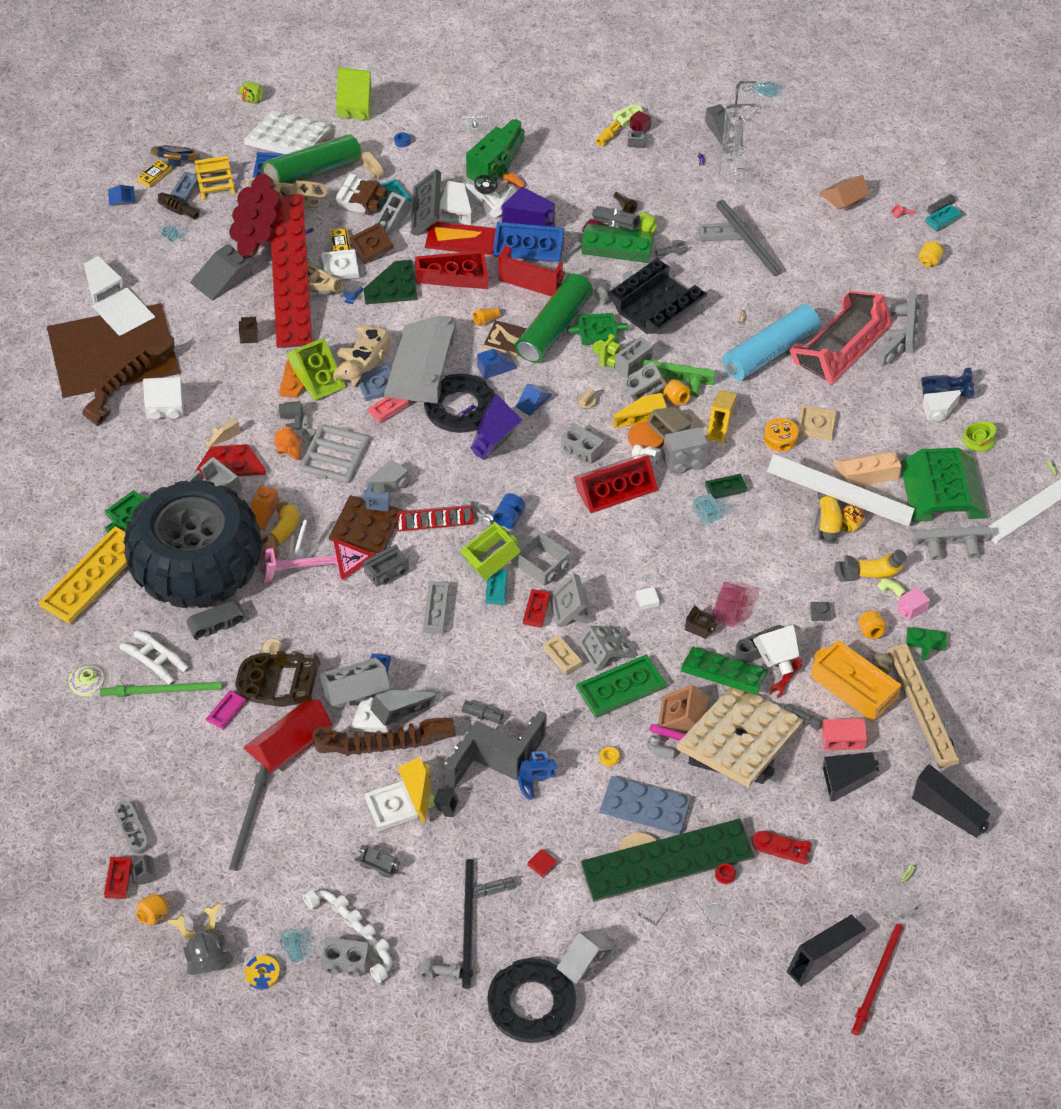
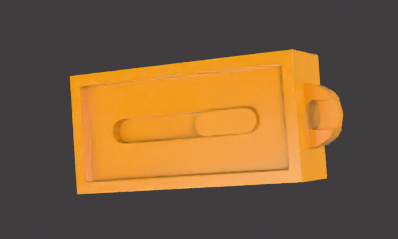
M837 640L829 648H820L814 655L810 677L870 721L874 722L898 699L901 684L841 641Z

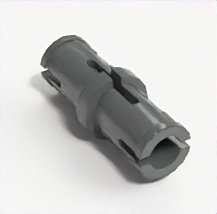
M465 700L462 706L463 713L474 715L480 720L485 719L500 724V720L504 716V712L491 709L485 704L479 705Z

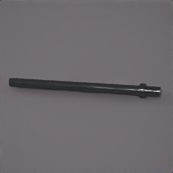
M467 859L465 863L463 967L460 970L462 988L464 989L471 988V977H473V970L471 969L473 859Z

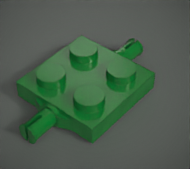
M613 313L578 315V326H567L568 334H579L582 345H593L599 340L606 342L610 334L615 336V342L617 343V331L628 330L627 323H616Z
M133 490L106 509L105 515L112 522L104 527L105 531L109 533L116 526L126 532L128 521H132L134 509L144 499H150V495L145 497Z

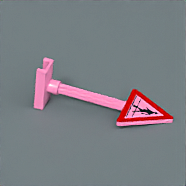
M334 538L332 542L335 556L275 560L274 550L270 548L265 549L260 567L261 570H266L263 582L268 583L272 582L275 571L336 564L340 580L343 581L363 567V561L376 554Z

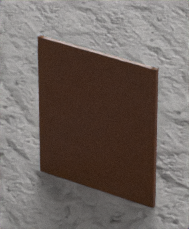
M159 303L146 306L155 318L121 336L100 315L47 326L46 330L48 331L62 392L61 396L66 398L94 392V387L100 385L101 380H105L107 375L114 371L115 367L118 368L121 362H125L130 355H134L136 350H141L144 346L159 345L168 339L170 333L162 308L163 305ZM174 350L161 364H151V368L148 371L143 366L139 374L133 370V377L129 379L126 376L127 380L124 385L143 382V379L163 378L180 374L181 371L179 370Z

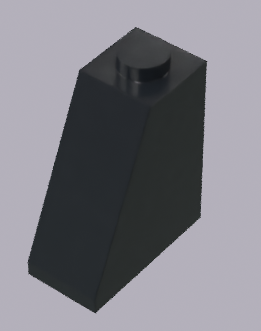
M873 752L824 757L822 768L830 802L840 799L875 779L876 772H879L878 760L874 759Z

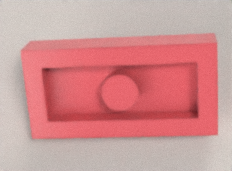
M384 398L369 407V413L381 423L409 406V401Z

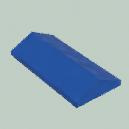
M497 222L492 256L499 257L503 248L508 246L512 247V258L560 262L564 248V228Z

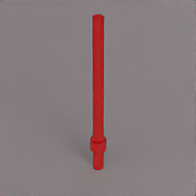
M895 924L863 1004L855 1014L856 1020L851 1030L853 1035L859 1036L864 1022H867L871 1014L869 1010L903 930V926L900 924Z

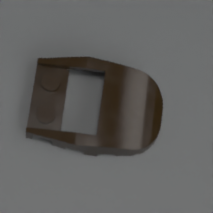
M277 651L275 655H267V653L255 654L245 659L240 665L235 686L242 697L255 703L278 707L304 703L312 700L311 695L321 662L317 655H314V658L311 659L305 658L302 653L291 655L286 654L285 651ZM296 668L290 693L285 694L284 697L275 698L281 669Z

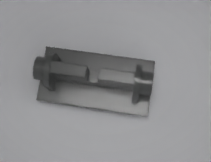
M362 845L359 849L361 855L354 858V861L360 863L361 867L374 869L383 877H393L399 872L396 870L400 866V861H398L397 857L383 852L380 859L378 858L380 850L370 845Z

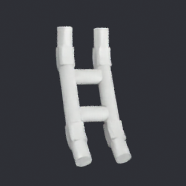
M139 630L134 632L135 638L146 643L140 650L131 644H120L121 650L148 666L167 684H171L175 680L161 666L167 659L182 672L189 668L179 655L169 650L146 632ZM153 648L161 653L154 661L146 656Z

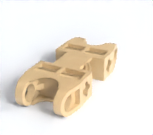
M250 178L246 182L245 187H249V183H252L255 178ZM273 179V189L280 194L281 192H284L286 195L303 194L304 209L318 207L321 199L327 194L326 187L321 183L296 181L294 184L278 183V179ZM315 189H322L323 195L316 194ZM317 200V204H311L310 202Z

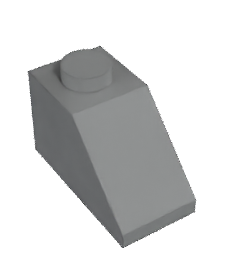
M391 459L366 480V489H368L369 483H372L374 492H396L408 484V470Z

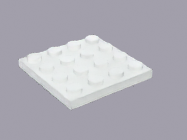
M271 111L245 137L244 144L281 154H288L321 143L330 133L331 125L310 121L307 118H298L294 115L281 114L278 111Z

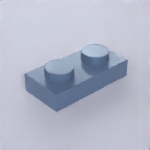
M184 172L172 190L171 195L187 202L199 184L197 175Z

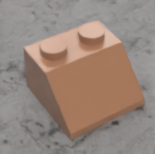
M863 175L843 179L819 192V194L837 209L843 207V210L852 207L853 202L858 203L865 200L864 196L870 194Z
M693 684L664 695L662 697L658 726L687 734L706 713L708 696Z

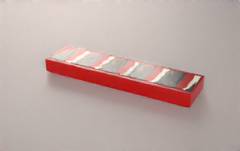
M472 504L397 511L398 531L474 524Z

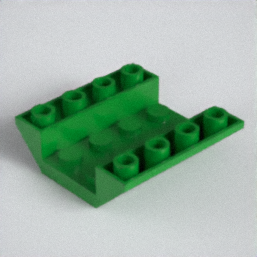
M960 448L921 449L900 462L908 504L914 508L912 522L931 521L933 511L966 510L968 519H987L974 459Z

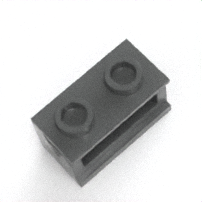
M396 544L363 561L364 572L376 587L388 584L391 579L403 576L409 570V560Z

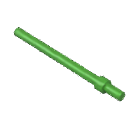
M222 682L127 687L125 685H116V687L100 688V696L116 695L117 697H125L128 694L222 690Z

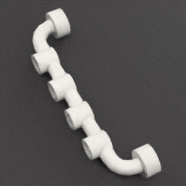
M310 890L305 893L303 900L310 909L320 905V899H326L331 903L332 908L344 917L349 927H353L358 932L361 940L369 942L374 954L382 958L383 965L377 963L370 968L372 977L378 983L388 978L387 972L392 966V958L387 952L390 949L388 943L384 939L377 941L373 937L376 935V932L372 925L367 924L364 927L360 923L362 921L361 914L356 909L350 912L346 908L349 906L347 899L343 895L337 898L333 893L326 890L315 893Z

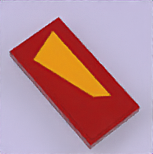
M436 222L429 226L425 248L454 252L484 250L485 255L492 256L496 228Z

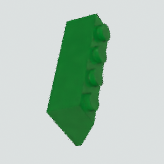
M587 224L582 239V254L650 263L655 233Z

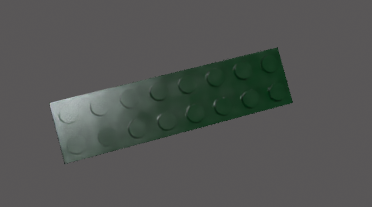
M741 818L581 860L580 864L592 901L596 902L714 870L724 863L732 865L754 858Z

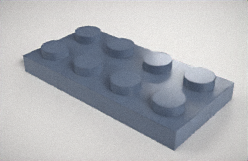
M611 776L600 813L680 834L691 797Z

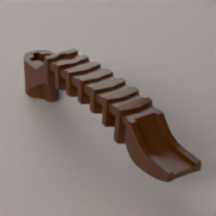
M170 336L156 346H144L141 350H136L134 355H130L125 362H121L118 368L115 367L114 371L111 374L109 373L105 380L100 381V385L94 387L95 399L85 406L82 412L83 416L96 426L105 421L111 413V410L105 406L107 404V396L111 398L114 390H119L120 383L123 385L126 383V376L131 379L134 374L133 370L139 374L142 371V366L148 371L151 368V364L157 365L164 362L175 349L174 338Z
M443 717L423 720L419 724V730H415L413 723H409L407 732H404L403 727H399L398 733H392V730L389 729L387 734L382 735L380 731H377L375 736H370L368 731L365 732V737H359L358 732L354 733V738H348L346 732L341 733L336 732V730H329L327 727H318L313 731L312 736L314 748L317 752H338L349 756V754L360 755L361 753L369 754L379 751L417 748L422 745L427 746L433 740L456 736L453 718Z

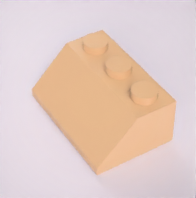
M881 451L834 460L842 481L858 487L898 480L901 470V464L896 453L891 451Z

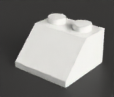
M180 377L143 379L147 418L159 419L169 417L176 419L184 417V396Z

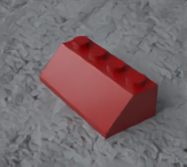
M639 454L574 476L577 491L590 513L658 491L649 455Z

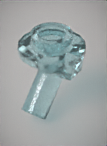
M173 225L160 226L158 228L161 235L166 237L169 242H174L178 237V231Z

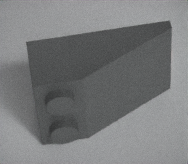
M227 244L210 257L190 281V284L213 301L252 276L251 261Z

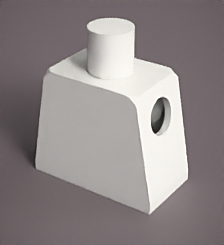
M793 625L759 635L753 639L769 668L779 665L782 675L794 672L790 661L799 657V651Z

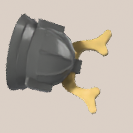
M216 903L213 907H205L204 910L209 916L208 924L196 926L193 930H187L184 927L183 915H180L177 919L169 918L167 920L169 924L175 925L186 939H189L187 946L183 948L187 960V974L207 973L219 969L233 960V956L228 951L224 935L220 936L213 932L215 929L216 913L221 907L220 903Z

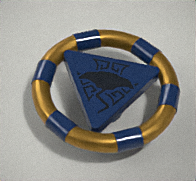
M162 145L154 146L151 149L153 155L167 158L168 164L180 166L181 160H194L200 156L198 151L187 147Z

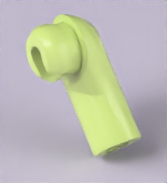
M887 578L881 579V582L877 585L883 592L890 588L898 597L907 593L898 582Z

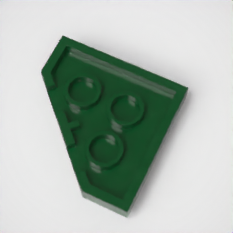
M412 260L394 261L364 288L365 305L417 300Z

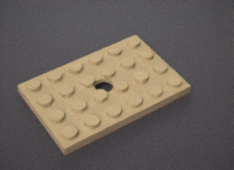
M730 687L678 742L676 749L749 788L800 729L804 719L759 695ZM735 729H743L748 734L739 736L735 733Z

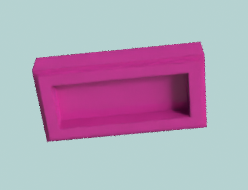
M230 690L207 716L206 721L223 730L247 702L246 698Z

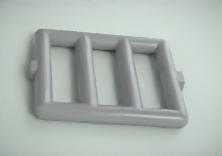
M321 424L318 426L298 466V470L319 476L321 479L326 480L328 478L349 483L369 444L370 437L351 432L348 428L342 427V429ZM325 432L361 441L358 448L323 440L321 437ZM317 446L355 456L351 462L314 451ZM310 459L345 467L348 470L343 475L307 465Z

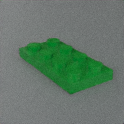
M699 647L691 648L681 667V672L758 695L768 671L759 665L744 663L742 660L731 659L720 653L708 652Z
M647 654L576 685V689L595 718L666 688V682Z

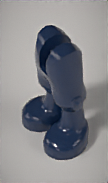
M965 368L962 375L957 378H952L948 375H933L921 378L923 395L960 390V396L965 398L974 397L971 368Z

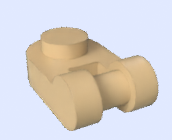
M364 152L362 154L364 168L369 169L373 178L376 177L378 180L383 178L384 171L372 153Z

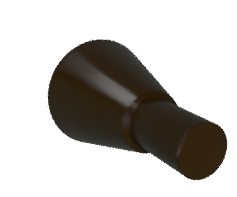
M619 192L614 193L613 197L619 202L623 211L630 214L636 211L638 207L637 201L622 196Z

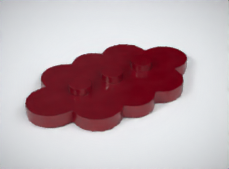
M267 174L256 176L251 187H245L239 192L237 196L238 206L235 207L232 213L234 223L229 229V235L234 241L238 242V253L246 258L253 257L258 252L260 245H265L272 240L274 235L273 226L279 219L277 209L281 205L282 197L278 191L273 189L274 181Z

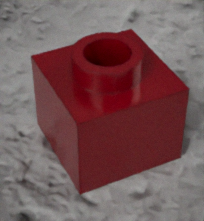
M638 110L630 117V128L632 131H644L646 133L651 129V117Z

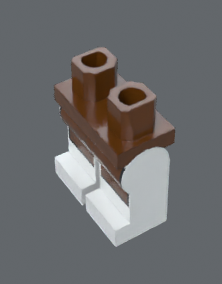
M349 174L343 184L344 186H342L337 194L336 200L340 208L360 213L365 212L366 215H370L372 211H380L382 204L379 199H387L389 193L386 188L380 186L379 181H366L357 178L354 174Z

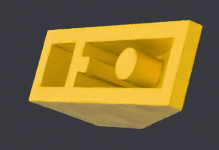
M662 393L643 396L613 415V428L632 426L638 422H648L654 409L667 408Z
M418 757L397 768L421 822L424 823L427 818L432 787L429 775L432 772L428 763L423 764L421 758Z

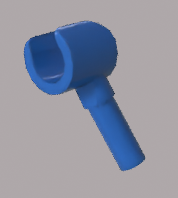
M360 287L353 294L346 292L344 295L346 300L344 302L353 304L357 295L363 291V288Z

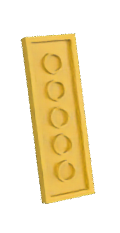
M115 526L39 601L40 607L66 623L71 624L128 566L124 554L125 532Z

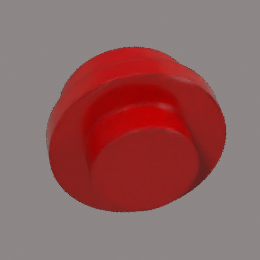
M724 863L716 868L715 878L721 884H730L736 878V871L730 864Z

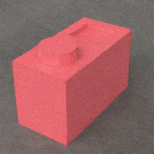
M864 719L823 720L821 731L824 750L865 749L867 738Z

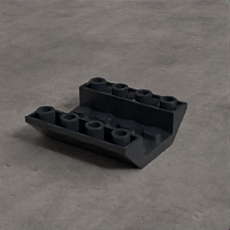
M658 258L608 293L618 313L646 334L662 330L708 296V293L696 285L687 290L670 278V266Z

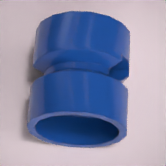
M512 493L505 494L493 513L492 518L499 526L512 529L523 513L526 504L518 495Z

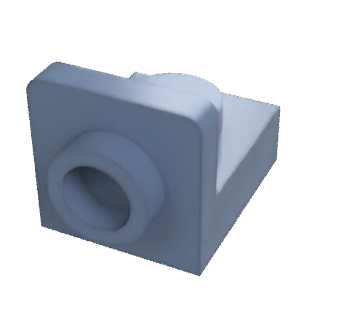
M369 483L368 489L364 490L363 493L366 509L389 512V494L374 492L373 484Z

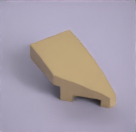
M233 418L220 429L213 427V436L205 444L209 447L214 446L239 434V421Z

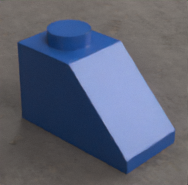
M494 348L477 354V368L484 379L517 369L510 355Z

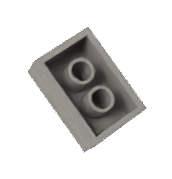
M376 657L319 674L324 696L335 707L344 706L352 700L362 701L366 699V696L377 695L380 692L383 693L386 690H390L386 668Z

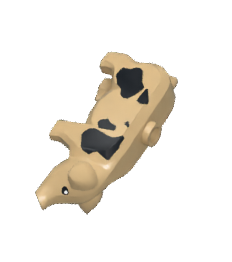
M360 325L357 328V334H361L363 337H358L355 340L354 348H340L337 356L341 357V362L343 363L333 373L334 380H350L354 387L360 381L363 373L370 372L380 360H384L386 353L390 349V340L392 338L386 330L373 328L368 325Z

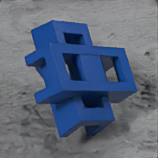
M547 751L531 752L530 760L521 761L519 776L517 778L520 790L528 800H532L535 797L533 790L534 779L545 781V778L556 777L554 769L558 767L554 759H548Z

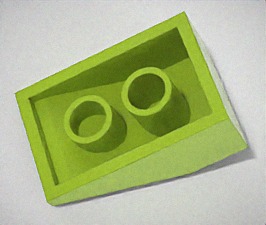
M338 67L337 117L369 120L373 108L371 71Z
M325 338L294 349L286 354L293 371L314 401L346 388L343 380L335 381L333 378V373L338 367Z

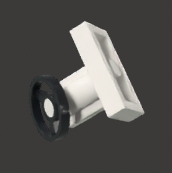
M480 175L474 181L475 189L480 192L479 195L492 208L489 214L492 217L501 215L502 205L516 190L511 186L498 195L496 192L498 187L497 180L490 175ZM483 178L481 185L478 187L476 185L477 180ZM486 178L492 180L496 187L491 186L490 182L486 181Z

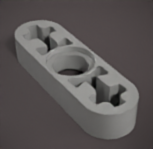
M128 801L117 803L114 812L131 852L134 854L146 852L149 847L148 840L133 805ZM125 808L127 810L129 818L125 819L121 809ZM130 824L137 825V829L133 832H128L126 827ZM138 836L139 842L142 844L141 847L136 845L134 837Z

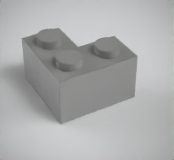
M597 929L578 932L572 937L569 949L560 956V963L557 969L575 984L584 983L597 964L607 961L616 944Z

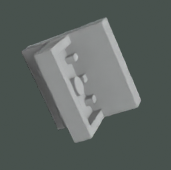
M573 573L550 595L558 627H565L572 619L586 624L592 621L586 591L582 588L580 575Z

